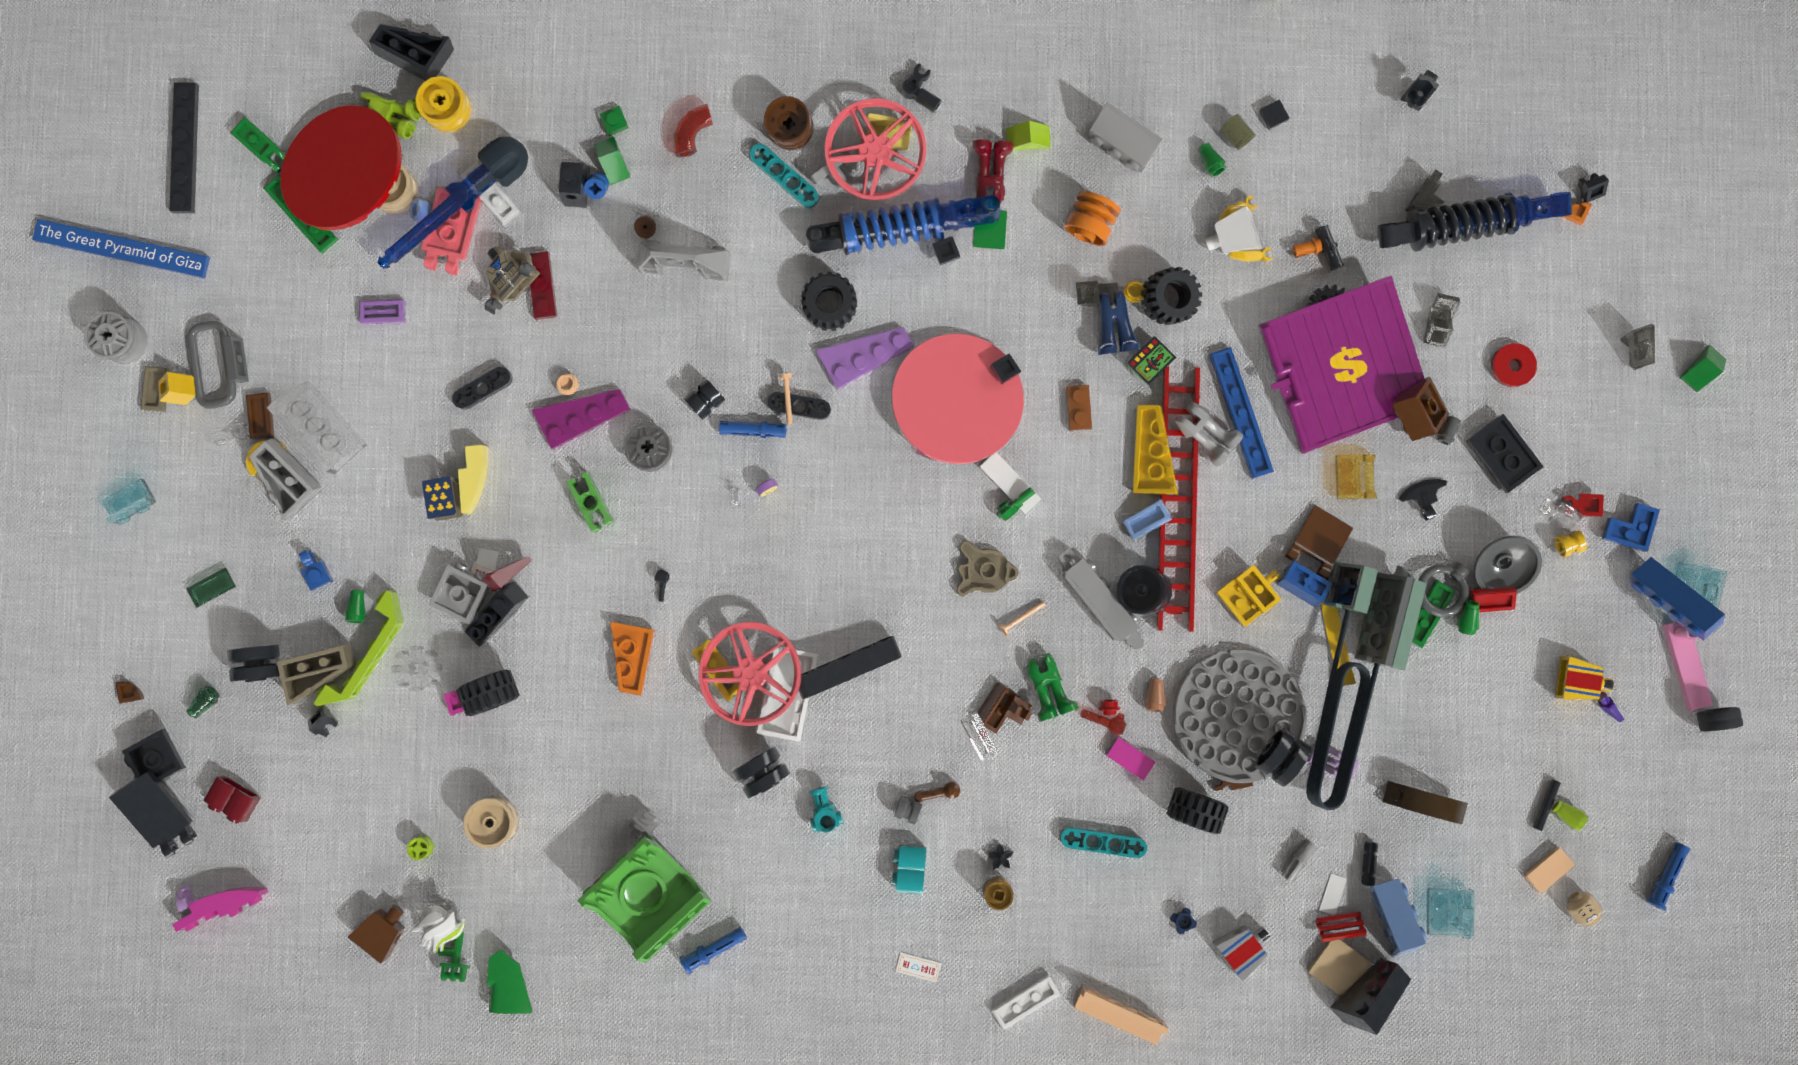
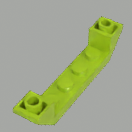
M386 590L377 598L376 603L378 604L375 609L387 616L389 620H385L380 626V634L377 639H373L369 643L366 656L357 662L355 673L344 682L342 686L344 690L334 684L322 686L315 695L317 699L313 703L314 705L322 706L356 698L403 625L397 592Z

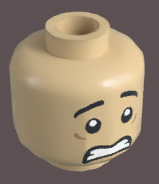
M1576 891L1568 897L1569 901L1566 909L1576 923L1592 926L1601 919L1602 907L1591 893Z

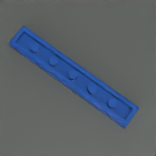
M1229 347L1211 353L1209 357L1234 429L1243 434L1239 444L1251 479L1274 472L1232 348Z

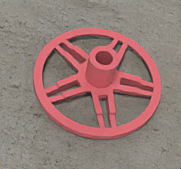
M880 98L861 100L842 110L830 125L825 140L826 163L834 180L848 193L866 200L893 198L906 191L919 177L926 158L925 135L915 116L902 105ZM885 107L900 113L902 116L878 135L862 110L863 108ZM859 110L871 133L864 134L855 111ZM851 114L861 139V144L832 150V141L837 128ZM906 118L908 121L889 139L886 135ZM910 125L913 126L919 140L920 152L917 164L892 150V146L902 137ZM854 150L859 151V154L857 155L832 157V154L849 152ZM892 155L898 158L899 160L913 166L915 170L913 171L905 166H902L894 161H891L890 159ZM863 161L865 163L862 191L853 188L842 179L834 166L835 162ZM883 165L911 175L905 183L896 189L884 193H875ZM869 167L875 168L871 191L867 193Z
M758 622L737 623L720 631L705 648L699 665L700 688L708 705L723 719L743 726L765 724L781 716L796 698L801 683L799 656L791 641L779 630ZM742 630H763L777 637L780 642L755 658ZM736 631L746 653L744 658H741L735 640L734 632ZM730 635L738 665L707 669L708 661L714 648L721 640ZM784 644L786 648L767 664L763 662L764 658ZM788 651L794 665V682L790 693L767 674ZM733 671V678H707V673ZM766 681L787 696L786 701L763 687ZM707 682L737 683L739 685L733 715L723 710L716 703L710 693ZM756 689L783 703L776 711L767 716L756 719H744ZM742 691H748L740 717H736Z

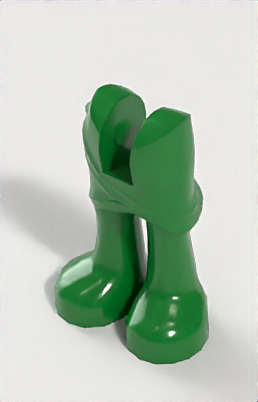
M1050 653L1043 655L1044 665L1047 668L1046 672L1040 673L1035 658L1029 659L1026 666L1028 675L1033 680L1035 690H1037L1040 699L1041 710L1037 714L1039 722L1058 716L1046 685L1049 683L1060 715L1079 709L1076 701L1067 698L1061 684L1062 678L1056 662Z

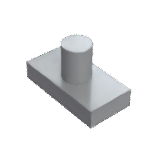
M842 152L838 156H846L851 154L849 152ZM835 162L834 166L845 182L848 181L839 168L844 162ZM827 164L810 176L811 180L816 184L829 175L837 188L840 187L832 177Z

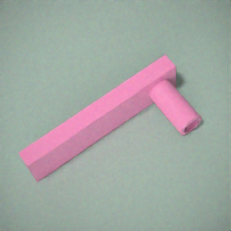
M1680 622L1663 624L1687 710L1693 711L1712 706L1713 703L1694 641L1698 637L1692 636Z

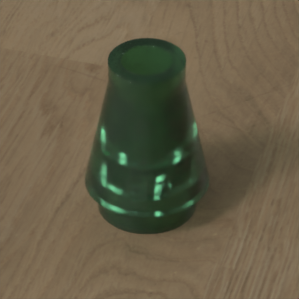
M206 685L200 688L186 710L187 714L192 718H198L202 713L218 703L219 693L211 686Z

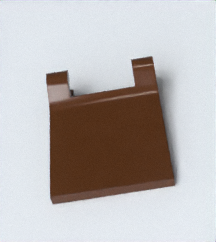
M1315 505L1285 557L1291 561L1296 560L1302 551L1322 563L1316 574L1322 578H1327L1353 527Z

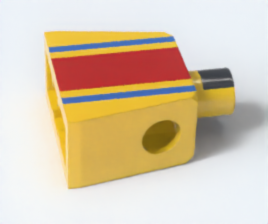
M1561 656L1555 698L1599 699L1601 691H1612L1614 682L1613 679L1603 677L1604 669L1600 666L1573 657Z

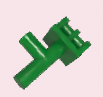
M464 932L454 939L453 948L444 947L442 952H440V948L438 949V956L451 957V963H440V966H442L441 981L450 979V981L455 982L456 979H459L460 982H465L467 969H470V965L460 964Z

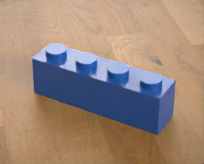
M1650 557L1631 574V586L1640 594L1644 593L1649 597L1650 602L1657 608L1661 607L1668 612V616L1673 621L1683 624L1692 636L1699 637L1704 641L1724 623L1725 614L1654 558Z

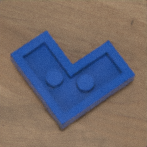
M1635 503L1629 523L1612 517L1607 518L1602 539L1642 552H1648L1660 509Z

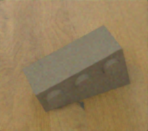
M351 644L278 661L277 666L287 706L300 702L322 686L327 685L354 668L356 663Z

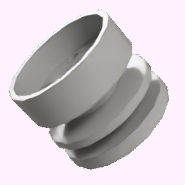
M101 312L88 321L84 330V341L87 348L93 354L124 364L134 362L144 354L147 347V334L144 328L134 320L114 312Z

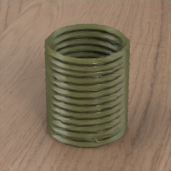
M1239 114L1231 117L1220 128L1221 132L1227 136L1228 140L1231 141L1237 150L1243 148L1256 136Z

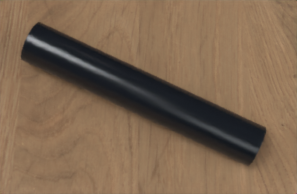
M1552 779L1534 824V829L1543 831L1561 782Z

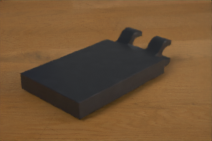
M149 769L109 796V799L152 848L159 845L162 854L167 859L174 855L175 851L179 848L172 841L174 838L179 836L181 842L187 846L197 837L195 831L188 826L193 820Z

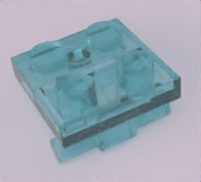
M1679 562L1676 576L1719 609L1728 572Z
M1427 888V934L1462 936V938L1471 939L1474 936V890Z

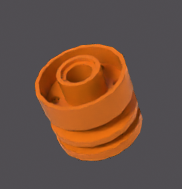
M1080 191L1077 196L1078 201H1075L1073 205L1077 212H1070L1064 229L1083 242L1096 246H1105L1112 232L1108 225H1115L1117 220L1115 217L1119 216L1121 208L1115 202L1100 194Z

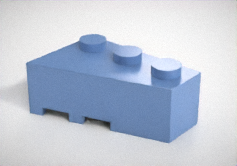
M1397 878L1373 886L1370 889V893L1378 917H1381L1386 930H1383L1386 938H1390L1394 950L1390 951L1392 958L1424 946L1427 939L1423 927H1419L1416 921L1418 915L1413 904H1409L1407 899L1409 894L1406 885Z

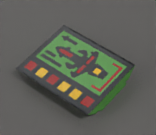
M1154 336L1127 362V365L1142 381L1149 385L1177 357Z

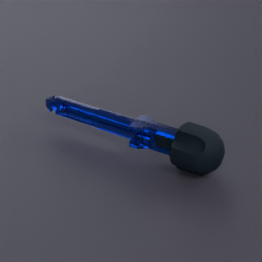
M511 136L498 137L478 152V159L482 164L462 182L451 183L445 188L450 196L384 252L385 255L382 258L379 256L377 263L383 269L390 268L389 265L391 263H397L460 208H463L468 214L474 209L476 199L495 182L498 181L504 187L510 186L527 168L528 153L524 145Z

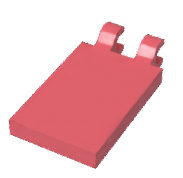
M437 188L421 250L426 252L423 263L424 266H427L426 269L436 271L438 255L448 257L445 271H448V274L457 276L459 260L466 261L482 202L480 197Z

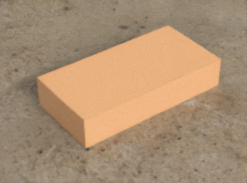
M1556 847L1527 871L1524 876L1535 890L1542 894L1575 864L1560 847Z

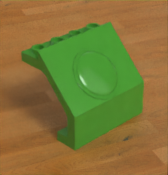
M650 835L638 840L630 852L621 856L616 861V865L610 870L602 873L599 880L593 886L586 888L582 896L577 900L582 907L598 913L622 935L634 950L632 955L635 959L644 963L648 962L712 902L695 878Z

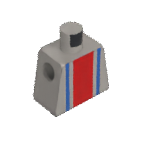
M1241 926L1212 943L1237 976L1244 981L1267 956L1261 944L1271 936L1263 926L1254 933H1251L1247 927Z

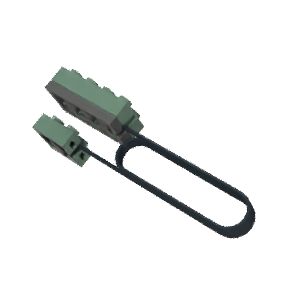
M1334 562L1329 581L1332 583V586L1325 597L1324 605L1345 610L1330 673L1306 787L1307 798L1316 807L1325 810H1335L1345 801L1379 666H1387L1405 671L1427 583L1414 579V571L1411 569L1408 570L1402 566H1397L1395 573L1390 575L1377 573L1378 570L1364 565ZM1351 611L1365 613L1354 659L1374 664L1371 679L1369 671L1361 663L1346 662L1338 668ZM1356 667L1360 674V684L1333 790L1327 801L1322 802L1320 796L1344 678L1351 668Z

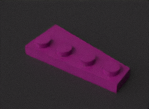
M621 389L533 409L532 412L551 449L554 450L631 410Z

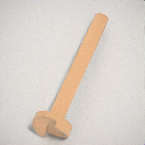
M792 373L779 376V379L784 381L787 425L792 424L789 379L793 378Z
M1043 601L1005 626L1003 623L999 624L998 626L1002 629L1004 636L1009 634L1008 630L1043 608L1045 604Z

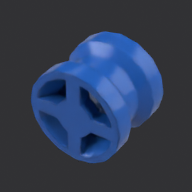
M602 173L591 174L584 186L585 193L592 199L603 198L609 188V180Z

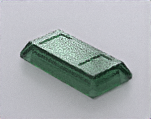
M225 567L186 589L195 607L198 608L235 588L236 585Z

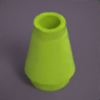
M1560 800L1552 808V811L1572 830L1580 831L1589 819L1585 811Z

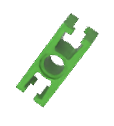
M585 472L581 476L587 482L588 492L580 493L576 486L578 483L575 478L567 481V484L590 530L597 532L602 527L601 525H596L592 516L593 513L601 511L606 519L602 521L604 525H611L615 522L591 474ZM593 496L596 504L594 507L588 508L586 500Z

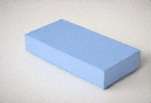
M1160 499L1122 522L1132 540L1135 541L1172 520V517L1163 500Z

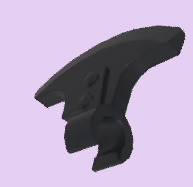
M1442 479L1420 481L1406 489L1399 497V500L1401 502L1415 500L1421 508L1424 520L1428 521L1436 516V512L1431 504L1438 501L1436 492L1438 489L1445 487L1447 481Z

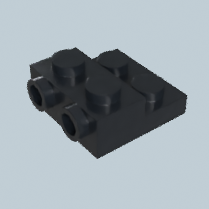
M161 729L122 750L124 762L131 768L135 775L134 779L149 769L162 783L169 779L170 776L186 768L166 729Z

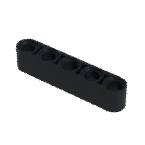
M886 637L802 673L799 687L801 698H809L901 658L902 654L895 637Z

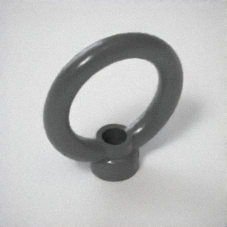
M1454 562L1452 566L1444 564L1433 565L1420 575L1418 580L1427 583L1429 578L1435 574H1448L1450 579L1458 583L1460 589L1457 602L1449 608L1434 606L1428 600L1425 592L1421 606L1428 613L1438 617H1450L1459 613L1464 608L1469 597V587L1465 579L1469 574V570L1458 562Z

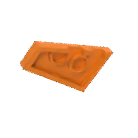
M610 622L619 692L642 696L655 630Z

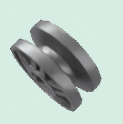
M642 424L632 429L627 435L624 444L625 455L630 463L641 471L646 472L658 471L666 466L673 452L672 441L667 433L653 424ZM648 443L654 447L649 450V453L644 449V447L648 446Z

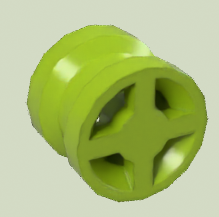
M427 836L414 838L407 846V853L414 860H422L430 856L434 850V843Z

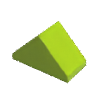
M1029 120L1006 128V141L1014 143L1013 151L1051 148L1050 128L1048 125Z

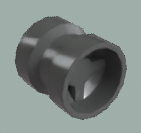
M901 796L894 817L899 819L905 818L909 823L915 825L922 808V803L917 801L911 803L907 797Z

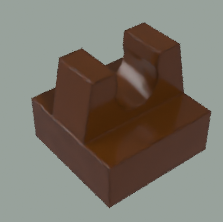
M1011 694L1001 714L1022 725L1024 719L1027 721L1030 719L1032 713L1029 710L1032 705Z

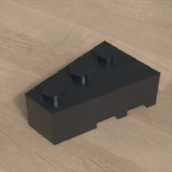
M383 24L379 25L369 40L375 55L424 81L431 77H437L454 51L448 36L437 37L426 32L415 33L405 28Z
M1380 958L1330 1008L1343 1023L1378 1035L1412 979L1398 963Z

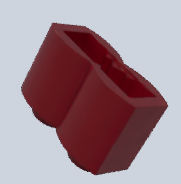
M218 776L203 801L208 804L207 807L210 810L218 813L222 811L227 815L226 818L229 821L239 824V822L242 823L249 820L261 797L226 776Z

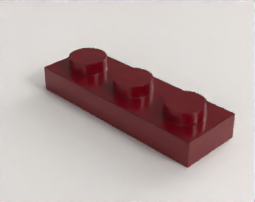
M548 251L531 253L532 264L540 273L530 284L534 319L556 318L558 315L550 253Z

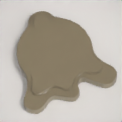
M969 541L961 543L960 550L968 559V562L958 566V572L962 577V581L956 590L959 596H965L973 591L993 593L1018 577V569L1011 565L1001 552L993 549H978Z

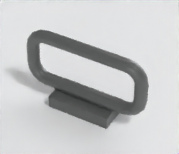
M217 320L195 324L187 334V343L192 376L194 377L196 400L200 406L206 409L227 406L235 399L236 382H249L243 339L229 336L226 326ZM216 329L220 337L227 394L223 398L207 400L204 395L196 338L199 332Z

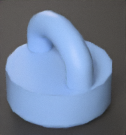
M414 199L410 205L412 219L414 221H429L432 210L430 203L423 199Z

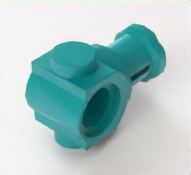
M828 786L808 791L809 795H812L815 809L812 810L814 818L810 819L813 832H831L835 827L844 824L841 811H836L834 804H830L827 793ZM823 816H830L833 824L825 827L821 823V818Z

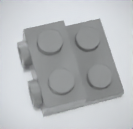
M456 562L455 565L448 564L428 605L466 624H471L479 605L484 602L490 589L482 579L486 575L480 572H476L474 575L468 572V566Z

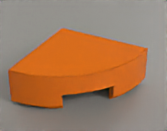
M1586 202L1573 204L1562 212L1561 217L1582 225L1592 204Z

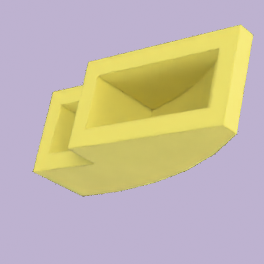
M485 445L465 446L467 468L458 469L462 514H472L483 491L488 468V447Z

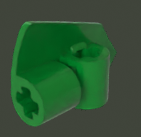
M499 950L489 958L487 984L490 987L489 1012L496 1014L531 1013L533 1009L520 964L505 951Z

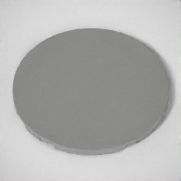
M1230 649L1205 657L1185 675L1175 695L1173 724L1181 748L1191 762L1199 769L1223 781L1251 783L1272 776V773L1265 775L1255 768V763L1262 749L1278 730L1285 728L1294 734V742L1297 740L1303 741L1307 725V710L1297 681L1281 663L1258 651Z

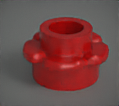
M1116 699L1100 701L1099 710L1103 711V715L1117 714L1116 710L1121 709Z

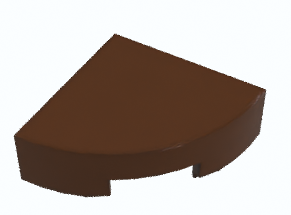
M126 681L115 682L119 704L144 699L142 691L133 683Z

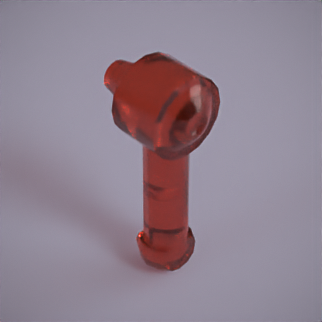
M1085 709L1080 714L1082 718L1107 727L1114 735H1123L1127 726L1124 720L1125 715L1122 713H1118L1116 717L1111 719Z

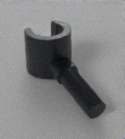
M661 569L657 571L654 580L661 583L658 601L664 602L665 588L670 575Z

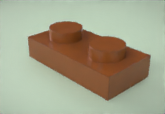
M1089 385L1067 386L1069 431L1091 430Z

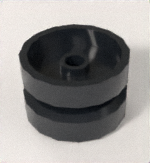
M1136 565L1127 569L1120 576L1117 583V596L1120 604L1127 611L1140 615H1154L1162 612L1168 606L1172 597V585L1169 578L1161 570L1146 565Z
M279 645L227 650L228 662L232 664L243 663L242 667H235L229 670L230 682L244 680L245 682L267 680V678L280 677L277 663L266 664L265 661L277 659L280 656Z
M1281 728L1262 749L1255 763V768L1265 775L1272 773V780L1284 787L1298 775L1311 753V746L1302 740L1294 742V734L1285 728Z
M775 746L732 771L737 781H744L752 776L753 780L743 787V791L748 799L760 792L764 793L779 784V781L791 774L785 763L771 768L770 765L778 761L781 756Z

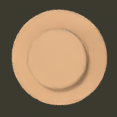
M570 373L560 375L556 381V387L563 395L574 394L579 386L578 379Z

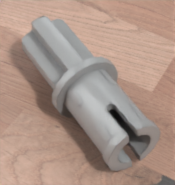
M1305 839L1296 854H1292L1293 858L1283 871L1282 876L1288 881L1293 882L1304 866L1307 867V861L1318 847Z

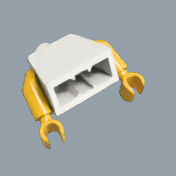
M1252 195L1248 196L1244 201L1227 206L1218 217V222L1214 224L1217 234L1206 238L1210 251L1221 247L1223 253L1229 255L1231 259L1244 262L1259 260L1268 262L1273 259V257L1267 258L1265 256V252L1272 250L1270 247L1259 250L1262 249L1251 214L1257 207V204L1250 205L1248 203L1254 198Z

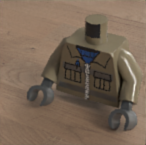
M498 246L488 251L487 254L493 262L486 269L491 291L490 299L485 303L486 311L495 314L496 309L501 310L503 308L501 301H515L537 278L540 273L533 266L530 254L519 250H504L502 252Z

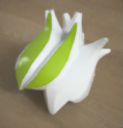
M431 905L423 910H417L424 917L421 923L412 929V932H423L422 947L426 944L425 949L429 950L432 945L434 953L437 952L438 947L440 952L444 951L445 943L462 934L465 928V919L458 920L456 905L448 911L440 906Z

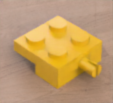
M1250 565L1216 593L1239 623L1246 627L1282 600L1270 585L1280 577V574L1274 569L1264 577L1255 565Z

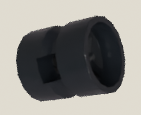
M706 379L698 386L697 392L692 391L684 400L704 420L712 413L711 408L719 407L725 401V398Z

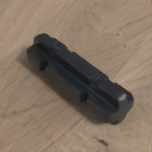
M1367 841L1364 846L1366 854L1363 857L1362 872H1364V875H1362L1361 883L1365 886H1374V874H1376L1377 856L1375 853L1378 852V843Z

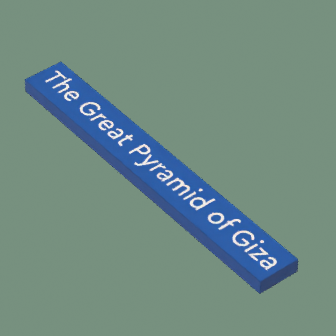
M37 219L32 239L40 243L203 279L206 277L210 257L41 219Z

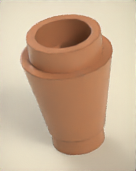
M1150 679L1144 701L1146 711H1164L1166 701L1162 679Z

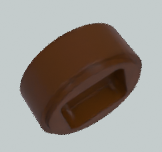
M643 215L635 220L634 230L639 237L650 238L656 232V223L651 217Z

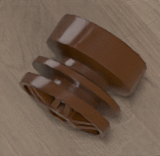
M781 96L773 100L766 108L764 126L772 141L779 148L787 151L798 150L811 140L814 124L806 105L802 101L792 96ZM793 122L794 126L788 130L786 126H790V123Z

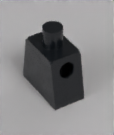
M561 162L559 195L565 207L587 208L588 196L585 193L584 186L589 178L590 167L584 163Z

